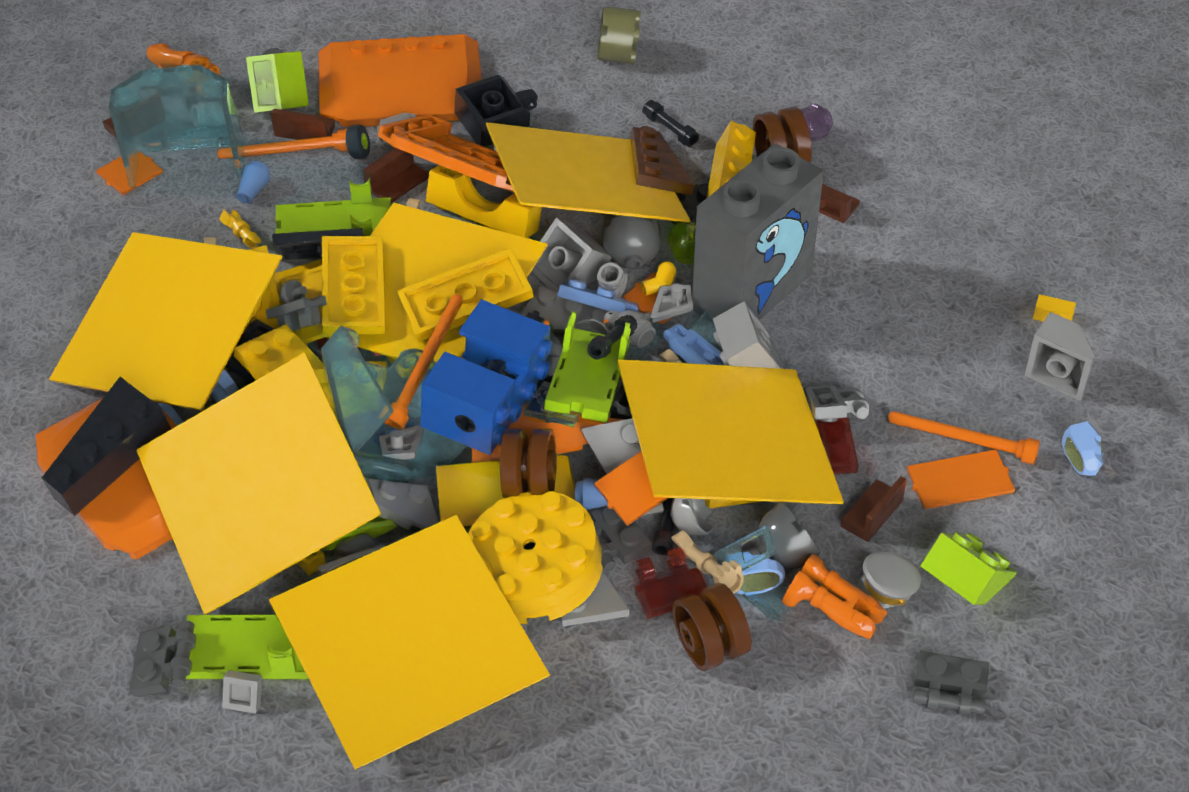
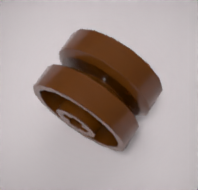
M795 106L781 109L777 115L772 111L755 115L752 130L756 132L754 148L757 157L776 143L781 147L795 151L799 157L809 163L811 162V137L805 117L799 108Z
M505 429L500 452L502 497L519 496L521 493L527 492L528 489L531 495H542L548 491H555L557 456L553 429H535L529 441L524 429Z
M718 582L703 588L700 592V597L689 594L675 600L673 603L672 614L679 639L688 656L699 670L705 672L719 666L723 662L724 657L733 660L747 654L751 650L752 640L745 614L739 601L725 584Z

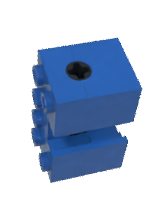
M481 299L459 330V335L466 337L465 352L462 358L444 352L422 383L420 427L491 455L497 444L501 445L504 430L509 429L508 427L512 422L516 423L519 420L525 401L530 402L533 398L539 379L544 380L549 372L550 362H547V357L553 342L549 340L550 326L543 324L545 319L539 316L540 312L534 310L532 313L528 312L526 316Z

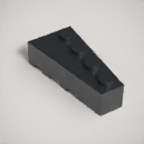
M120 376L41 477L53 498L72 515L78 514L140 459L136 451L138 448L171 430L162 408Z

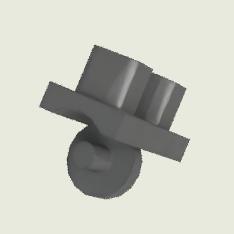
M290 280L285 282L281 288L280 299L285 304L267 309V319L277 318L279 327L286 324L293 332L301 330L303 327L321 324L318 307L327 305L326 297L320 296L309 300L305 298L307 294L306 287L296 280Z

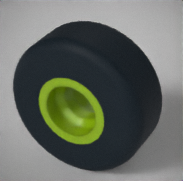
M363 125L350 126L346 131L347 149L350 156L354 159L366 158L370 153V139Z

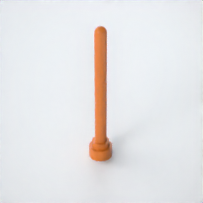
M339 129L337 133H332V136L220 148L217 151V156L220 159L330 147L344 152L348 151L346 145L347 129Z
M454 294L451 297L396 403L392 402L391 406H386L380 419L388 426L397 430L404 429L409 420V410L407 408L463 303L461 295Z
M896 411L890 412L887 417L888 421L892 424L1016 454V458L1021 459V462L1031 465L1035 464L1040 440L1028 437L1026 440L1020 439L1018 442Z

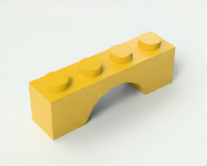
M441 165L431 169L429 172L426 202L436 205L438 209L451 211L460 215L465 220H473L485 225L487 228L529 238L538 232L542 207L519 205L515 193L506 198L502 203H494L486 200L477 192L470 176Z

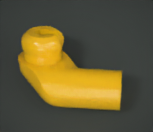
M672 262L660 263L657 267L658 271L655 278L641 282V289L645 296L659 292L660 286H672L677 274L676 267Z

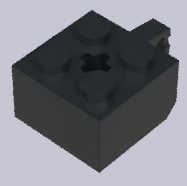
M495 75L456 88L454 113L476 144L486 147L494 144L486 122L529 127V111L537 107L538 96L533 89L514 92L504 77Z

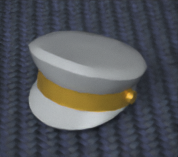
M875 552L864 560V574L859 579L857 588L876 598L883 608L901 606L920 588L921 576L917 567L904 556L893 552Z

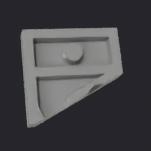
M375 479L368 480L367 484L382 513L379 515L380 517L390 519L408 530L412 525L423 530L439 523L428 485Z

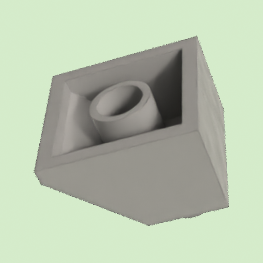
M556 217L540 241L547 243L548 246L531 272L549 289L558 292L560 284L563 281L568 282L570 278L587 283L586 285L597 280L600 267L609 263L611 256L579 226Z
M745 301L713 318L716 328L713 335L718 345L723 349L720 357L724 365L784 369L772 335Z
M1050 312L1034 334L1024 376L1081 401L1086 391L1095 356L1080 325Z

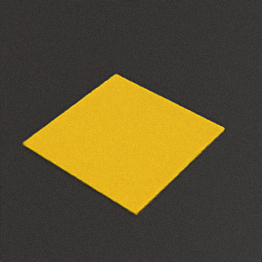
M486 122L487 129L519 205L690 222L675 192L636 185L631 139Z
M393 202L370 235L383 237L385 334H333L325 338L416 365L430 338L418 342L401 304L397 290L508 248H512L527 278L548 244ZM463 325L448 330L428 369H433L444 352L462 358L465 352L466 337L459 335V330Z
M132 232L49 380L108 392L121 376L154 402L202 411L276 271L282 256Z
M305 352L136 450L204 615L211 613L382 514Z
M618 359L619 370L654 497L823 504L844 503L796 369Z
M457 515L269 599L355 770L550 676Z

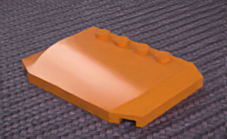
M465 34L331 42L318 52L320 116L335 119V121L339 122L340 126L344 127L363 125L364 127L379 126L381 119L405 112L408 114L414 113L416 117L430 114L446 121H457L459 119L454 113L455 89L482 80L478 41Z
M428 114L383 124L379 127L378 137L395 148L503 190L514 192L498 153L487 147L452 135L453 123Z
M102 399L36 434L37 461L39 468L44 474ZM163 411L171 429L175 428L177 425ZM140 459L78 513V516L105 548L112 551L118 549L128 553L130 558L135 560L173 539Z

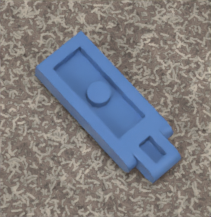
M570 278L568 282L563 281L557 294L559 297L607 311H639L637 303L615 296L614 290L604 287H598L597 291L586 288L587 283Z
M677 324L664 331L663 336L669 342L670 349L684 359L686 363L724 365L720 357L721 352L694 330H687L682 325Z

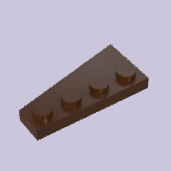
M642 126L641 128L633 127L630 138L636 185L693 195L695 184L662 134L648 126Z

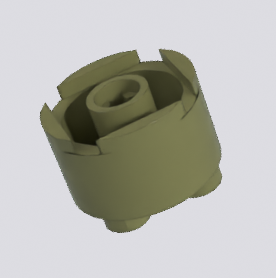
M617 7L603 8L597 59L635 64L637 48L632 47H636V43L639 41L640 27L635 26H639L640 10Z

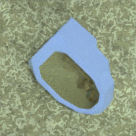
M1088 421L1070 425L1062 438L1065 455L1078 474L1096 475L1099 468L1104 464L1100 434Z
M744 552L727 557L728 563L735 560L742 569L744 582L740 590L736 592L737 594L746 596L765 593L777 588L785 579V571L779 561L771 560L765 555H751L749 552Z

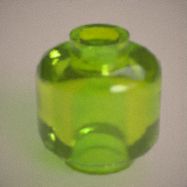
M693 222L677 224L671 229L667 239L668 247L675 259L685 265L694 264L696 224Z

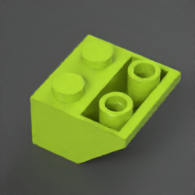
M301 51L246 57L254 113L272 111L273 109L281 110L309 106Z
M958 531L954 534L941 533L920 565L973 605H985L1017 574V571L1009 566L1011 561L1007 557L996 551L991 554L982 547L984 542L969 532L966 535Z

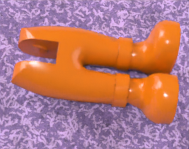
M165 43L152 44L148 47L146 51L147 57L152 63L162 70L181 74L183 80L188 83H196L200 94L210 96L219 88L221 81L219 67L211 63L210 59L206 56L194 54L190 51L174 50Z
M812 554L805 562L802 570L793 579L782 599V603L787 607H794L802 600L811 601L810 605L819 608L842 628L858 636L870 639L876 631L875 624L881 623L884 620L887 611L876 598L866 594L839 576V573L834 570L829 572L821 557Z

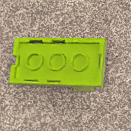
M370 177L364 184H354L349 179L351 200L276 205L275 221L276 227L280 229H275V234L363 228L364 236H370L391 207V197L372 199Z
M572 311L567 328H565L562 353L545 399L544 410L566 414L574 411L581 413L582 418L607 423L621 378L617 361L618 359L626 360L631 341L629 340L631 332L630 323H625L624 333L621 339L611 346V353L605 358L596 360L590 357L587 347L593 338L598 335H605L574 328L576 312Z
M187 615V621L195 624L194 634L196 635L195 648L190 651L189 659L192 662V667L186 679H223L228 670L260 675L262 679H308L276 615Z

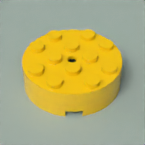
M548 491L542 495H531L530 492H524L519 496L500 499L475 521L468 532L470 539L520 624H528L527 618H538L548 615L551 621L568 614L591 595L600 580L603 570L601 563L602 548L593 520L580 503L561 493Z

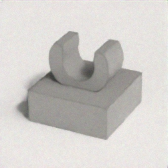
M228 670L223 678L222 708L256 714L261 706L262 676Z

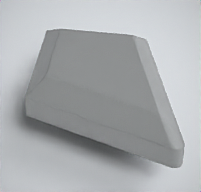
M678 283L672 286H660L650 322L655 323L693 311L691 286Z
M418 425L403 430H394L389 434L379 436L382 460L391 462L414 459L424 434V428Z

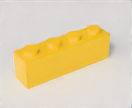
M731 120L718 140L706 199L751 163L756 132L748 126Z

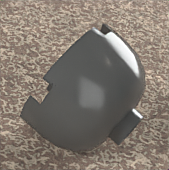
M617 216L611 219L610 226L607 228L604 226L602 229L604 249L611 256L613 263H617L623 268L639 269L652 262L660 250V225L655 219H652L651 222L642 217Z
M780 502L764 514L758 524L757 535L761 545L757 547V550L761 555H765L771 560L779 561L783 568H801L812 554L819 556L820 552L805 528L802 529L797 523L795 515L784 503Z

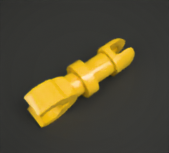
M223 209L219 220L225 226L233 229L234 235L237 238H242L243 243L248 248L259 247L257 244L262 242L261 238L250 230V225L246 221H242L241 215L234 209L231 214L226 209Z

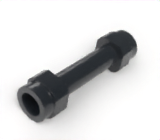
M649 100L645 103L642 110L643 114L652 122L657 120L678 135L680 143L691 147L698 142L699 134L690 125L684 127L664 112V106L659 102Z
M631 315L621 316L615 321L614 328L605 336L598 335L593 338L587 347L590 357L599 360L610 354L611 346L621 339L624 333L625 323H630V336L634 334V331L637 329L636 319Z
M667 498L663 501L665 509L660 530L655 532L652 551L655 554L668 556L673 550L674 541L671 537L674 536L672 533L674 523L670 515L673 498Z

